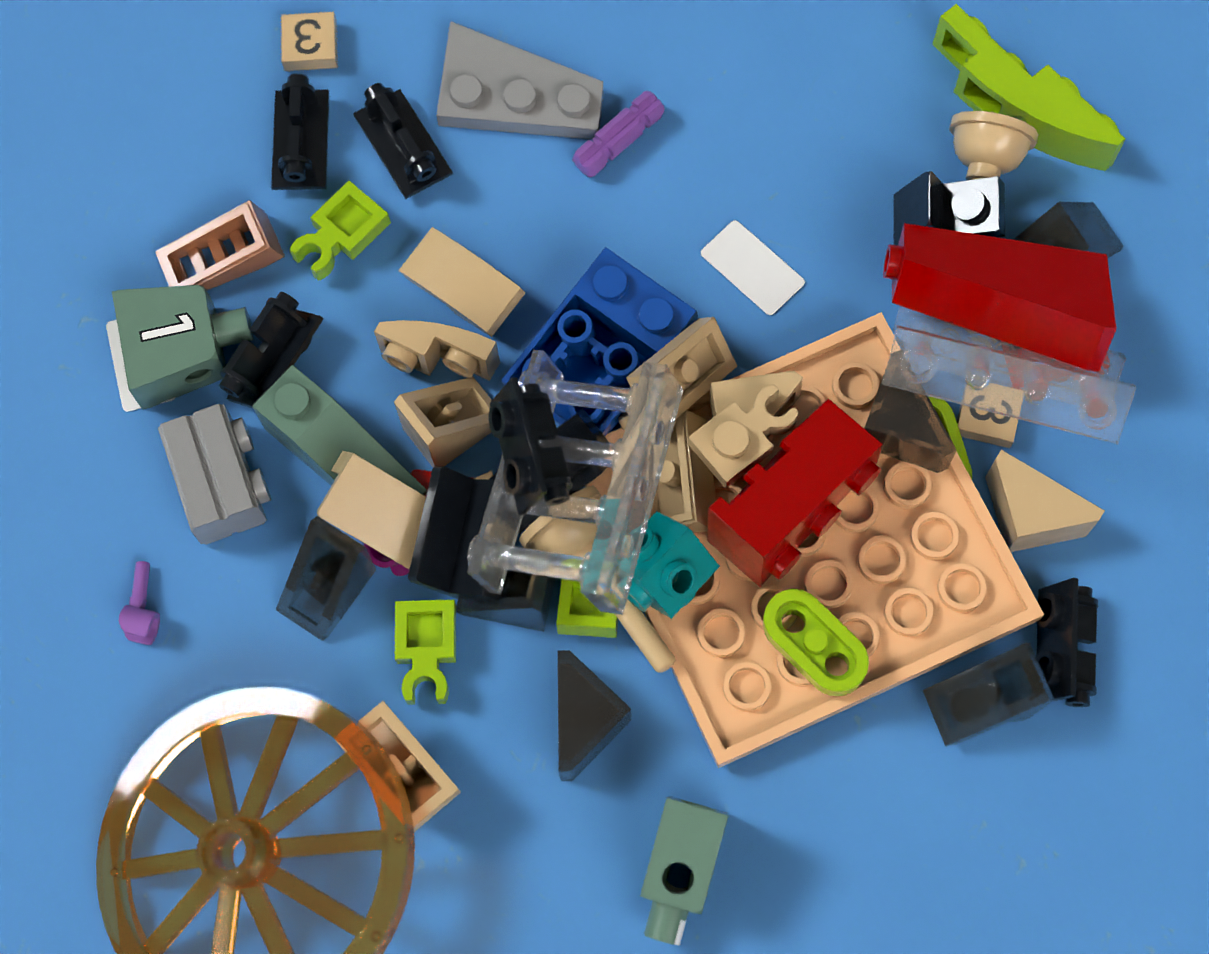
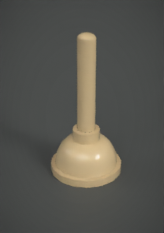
M985 111L957 113L953 115L949 131L954 136L955 154L962 164L968 167L966 180L1000 177L1001 174H1006L1016 169L1024 160L1027 152L1034 149L1039 135L1034 127L1022 120Z
M594 485L585 487L571 494L567 502L554 505L543 513L521 534L519 542L524 549H533L540 557L551 563L562 565L570 562L578 573L584 571L654 670L658 673L665 672L673 666L675 657L643 612L635 607L618 589L621 582L603 558L607 552L599 542L604 534L606 525L604 511L599 504L602 495Z

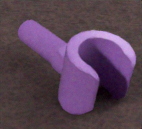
M138 561L135 565L132 596L130 597L129 605H125L119 614V624L128 640L151 645L159 630L160 614L145 609L150 563Z

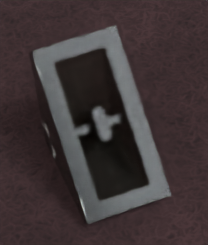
M1058 202L1013 239L1107 254V258L1120 252L1124 247L1094 202Z
M903 348L892 352L864 429L883 444L881 454L936 473L942 472L949 468L957 450Z
M316 516L313 518L298 551L276 611L321 641H324L332 633L376 571V567L366 547L320 517Z
M545 550L509 553L499 602L458 599L456 613L544 632L557 577L554 555Z
M570 650L557 651L559 775L561 781H573L631 721V708Z

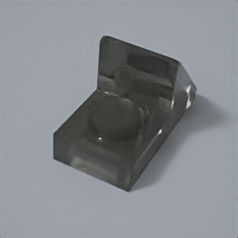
M1024 643L923 690L945 746L957 745L1005 723L1027 720L1054 701L1030 643Z

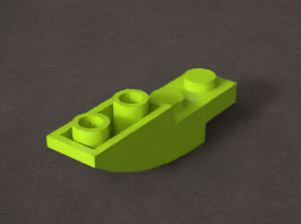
M957 4L940 16L932 45L960 71L953 93L974 111L1003 114L1028 123L1039 134L1034 148L1050 156L1106 171L1113 165L1126 139L1120 134L1115 122L1109 116L1098 113L1081 96L1079 89L1069 78L1060 76L1048 64L1034 76H1031L1018 56L1011 52H1006L990 37L987 28L978 18L969 16Z

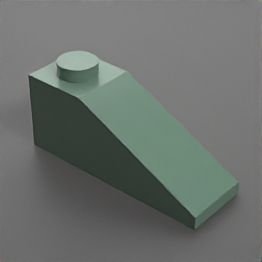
M291 365L252 406L264 429L331 486L338 476L331 470L342 451L356 454L424 496L427 494V490L350 414L295 366Z

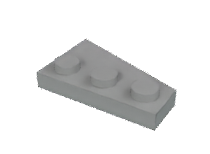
M450 21L436 115L438 126L593 139L595 137V134L600 129L604 95L603 81Z

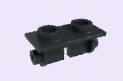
M303 74L288 76L287 82L282 85V91H275L272 190L326 189L330 92L329 90H315L309 84V78Z
M376 83L368 87L364 93L366 98L365 107L353 113V116L405 200L452 175L451 168L401 89L394 92L391 88H385L382 83Z
M279 292L276 298L270 297L249 329L262 341L261 345L257 348L250 341L242 340L227 365L220 372L223 379L219 387L229 394L226 399L230 402L253 408L252 406L291 365L294 366L300 355L309 347L312 336L320 326L323 318L320 315L296 310L299 305L298 301L287 293Z
M517 377L511 378L489 403V426L492 434L500 442L505 462L503 477L506 489L514 496L518 515H525L542 497H544L548 506L567 502L570 499L568 490L572 488L573 484L562 446L541 448L539 441L554 440L558 436L549 395L541 392L539 384L531 383L520 387Z
M1071 578L1038 589L1037 602L1044 613L1041 620L1036 622L1037 653L1033 665V678L1036 683L1035 704L1038 705L1065 699L1067 706L1088 707L1090 706V696L1096 695V654L1078 650V642L1085 644L1096 643L1098 600L1092 597V588L1078 586V578Z

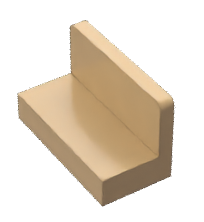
M715 317L698 318L626 377L638 402L618 418L623 430L667 427L710 390L711 382L721 381L737 367Z
M342 451L331 470L338 476L317 509L318 517L405 568L410 569L426 496L356 454Z

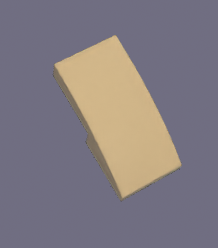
M433 227L398 270L410 282L445 303L456 315L491 337L525 295L524 290L505 275Z
M397 320L379 322L374 330L380 351L383 353L382 358L391 366L406 373H411L413 369H416L430 376L439 359L442 358V362L447 368L463 377L472 378L476 374L490 381L500 364L496 341L458 327L425 321Z

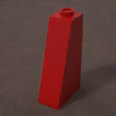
M907 223L903 225L898 245H888L884 260L883 278L892 279L893 304L1088 371H1100L1117 329L1107 254Z

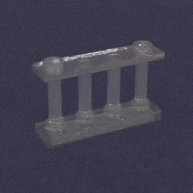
M902 306L898 307L892 329L894 340L882 380L883 385L1114 444L1119 443L1136 390L1134 384L1119 381L1126 361L1124 353L1108 349L1100 371H1088Z
M533 350L528 370L521 374L518 383L520 387L531 383L539 384L541 392L549 395L552 413L556 404L627 412L629 416L623 438H619L615 444L557 436L554 440L539 441L541 448L562 446L566 462L612 468L613 475L608 493L603 495L600 500L570 496V499L565 503L548 506L544 497H542L526 513L596 524L597 532L591 552H587L584 557L515 546L524 515H518L514 496L506 489L503 477L505 462L502 454L479 534L474 536L468 549L469 568L467 573L489 593L500 595L508 570L578 581L581 585L580 592L599 611L623 615L683 389L667 365L647 362L643 363L638 383H634L631 388L564 381V375L546 352Z

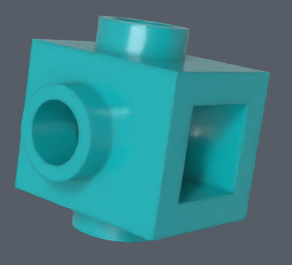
M658 511L640 529L628 536L621 550L608 562L623 580L618 589L635 607L645 612L651 606L671 619L682 607L693 600L701 586L720 567L689 527Z

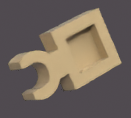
M775 384L768 385L758 392L755 397L754 407L748 413H745L734 401L688 437V445L725 489L773 452V444L766 437L768 434H784L791 430L798 420L799 411L795 407L779 417L769 414L766 410V406L778 397L779 388Z

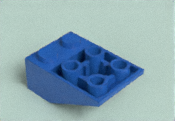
M605 247L502 378L501 382L506 385L511 378L517 377L520 387L531 383L539 384L541 392L549 395L556 423L562 424L583 408L603 435L606 436L619 423L618 418L638 402L626 377L698 319L697 310Z

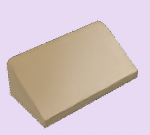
M686 410L667 427L637 429L645 523L658 511L689 527L693 533L708 531V508L716 501L713 473L688 445V437L707 423L705 418Z

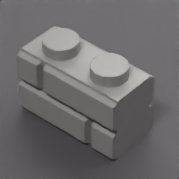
M216 404L196 411L191 416L185 415L160 424L158 427L159 434L191 532L200 544L207 545L229 537L234 532L240 533L262 525L267 521L262 504L271 501V496L260 468L252 471L249 469L244 453L254 450L242 417L233 420L224 404Z

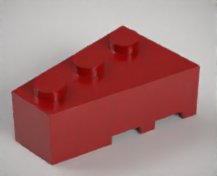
M828 398L781 441V450L764 467L757 463L745 474L743 479L748 484L729 504L720 497L708 508L707 541L759 587L771 575L777 580L782 579L800 559L802 553L797 549L811 533L818 538L821 537L835 523L842 513V510L837 505L852 490L859 496L876 479L881 471V468L876 464L883 444Z

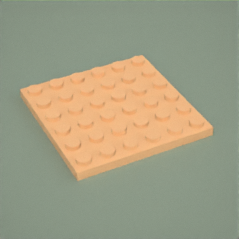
M882 312L732 378L738 379L787 371H795L803 377L800 397L792 406V408L795 407L799 411L798 420L788 432L780 435L771 434L768 440L773 444V452L762 460L759 465L764 467L781 450V441L829 398L883 444L876 464L881 468V471L876 479L859 496L851 490L837 505L842 510V513L835 523L819 538L811 533L797 548L802 555L793 568L780 580L771 575L761 587L755 584L707 541L708 531L694 532L695 536L720 567L701 586L693 600L682 607L672 619L651 606L645 611L648 621L675 657L671 670L718 769L1041 620L1044 616L1040 605ZM710 390L687 409L705 418L707 422L712 419ZM622 427L605 436L618 453L617 457L601 475L585 485V487L594 485L602 495L599 504L604 511L605 530L611 538L617 553L623 547L628 536L645 524L637 429L623 430ZM713 474L716 500L722 497L729 504L748 484L743 479L745 474L726 489ZM788 589L804 590L820 601L860 640L867 651L869 667L862 684L855 691L844 696H830L822 693L769 642L763 629V618L766 606L772 597ZM796 615L786 616L782 620L784 629L790 633L800 632L805 627L803 620ZM839 657L829 658L825 662L827 671L834 676H841L848 670L845 661Z

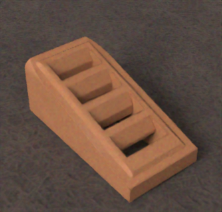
M250 200L155 251L169 287L200 285L204 286L206 290L262 269L285 257L267 214ZM251 231L255 241L251 245L247 241L245 232ZM227 239H231L236 253L230 256L223 243ZM209 247L216 263L210 267L202 252V249ZM189 255L196 272L190 278H188L180 259Z

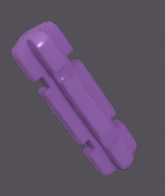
M644 91L631 102L632 105L629 108H624L595 134V137L592 139L593 142L588 140L575 151L573 162L585 176L589 178L594 177L606 166L608 159L613 160L643 134L642 131L645 130V127L650 128L662 117L665 110L664 105L652 92Z

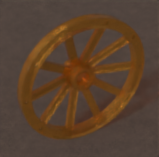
M249 687L213 695L189 706L158 728L133 756L116 784L102 821L96 859V885L104 926L116 954H164L218 890L219 896L211 954H234L242 895L269 954H295L263 886L264 883H267L354 935L355 938L343 954H383L403 916L412 883L415 839L409 800L394 763L376 738L355 718L321 699L289 689ZM277 715L239 812L220 725L244 717ZM299 719L319 727L346 749L347 752L261 818ZM198 737L201 738L217 816V821L215 822L211 821L157 780L168 764ZM361 769L371 788L377 806L381 830L278 839L276 834ZM146 799H149L199 838L197 848L131 859L135 828ZM243 839L246 853L242 863L236 867L233 853L238 842ZM382 850L378 885L366 917L280 867L281 859ZM200 869L203 873L201 877L147 939L135 909L131 880Z

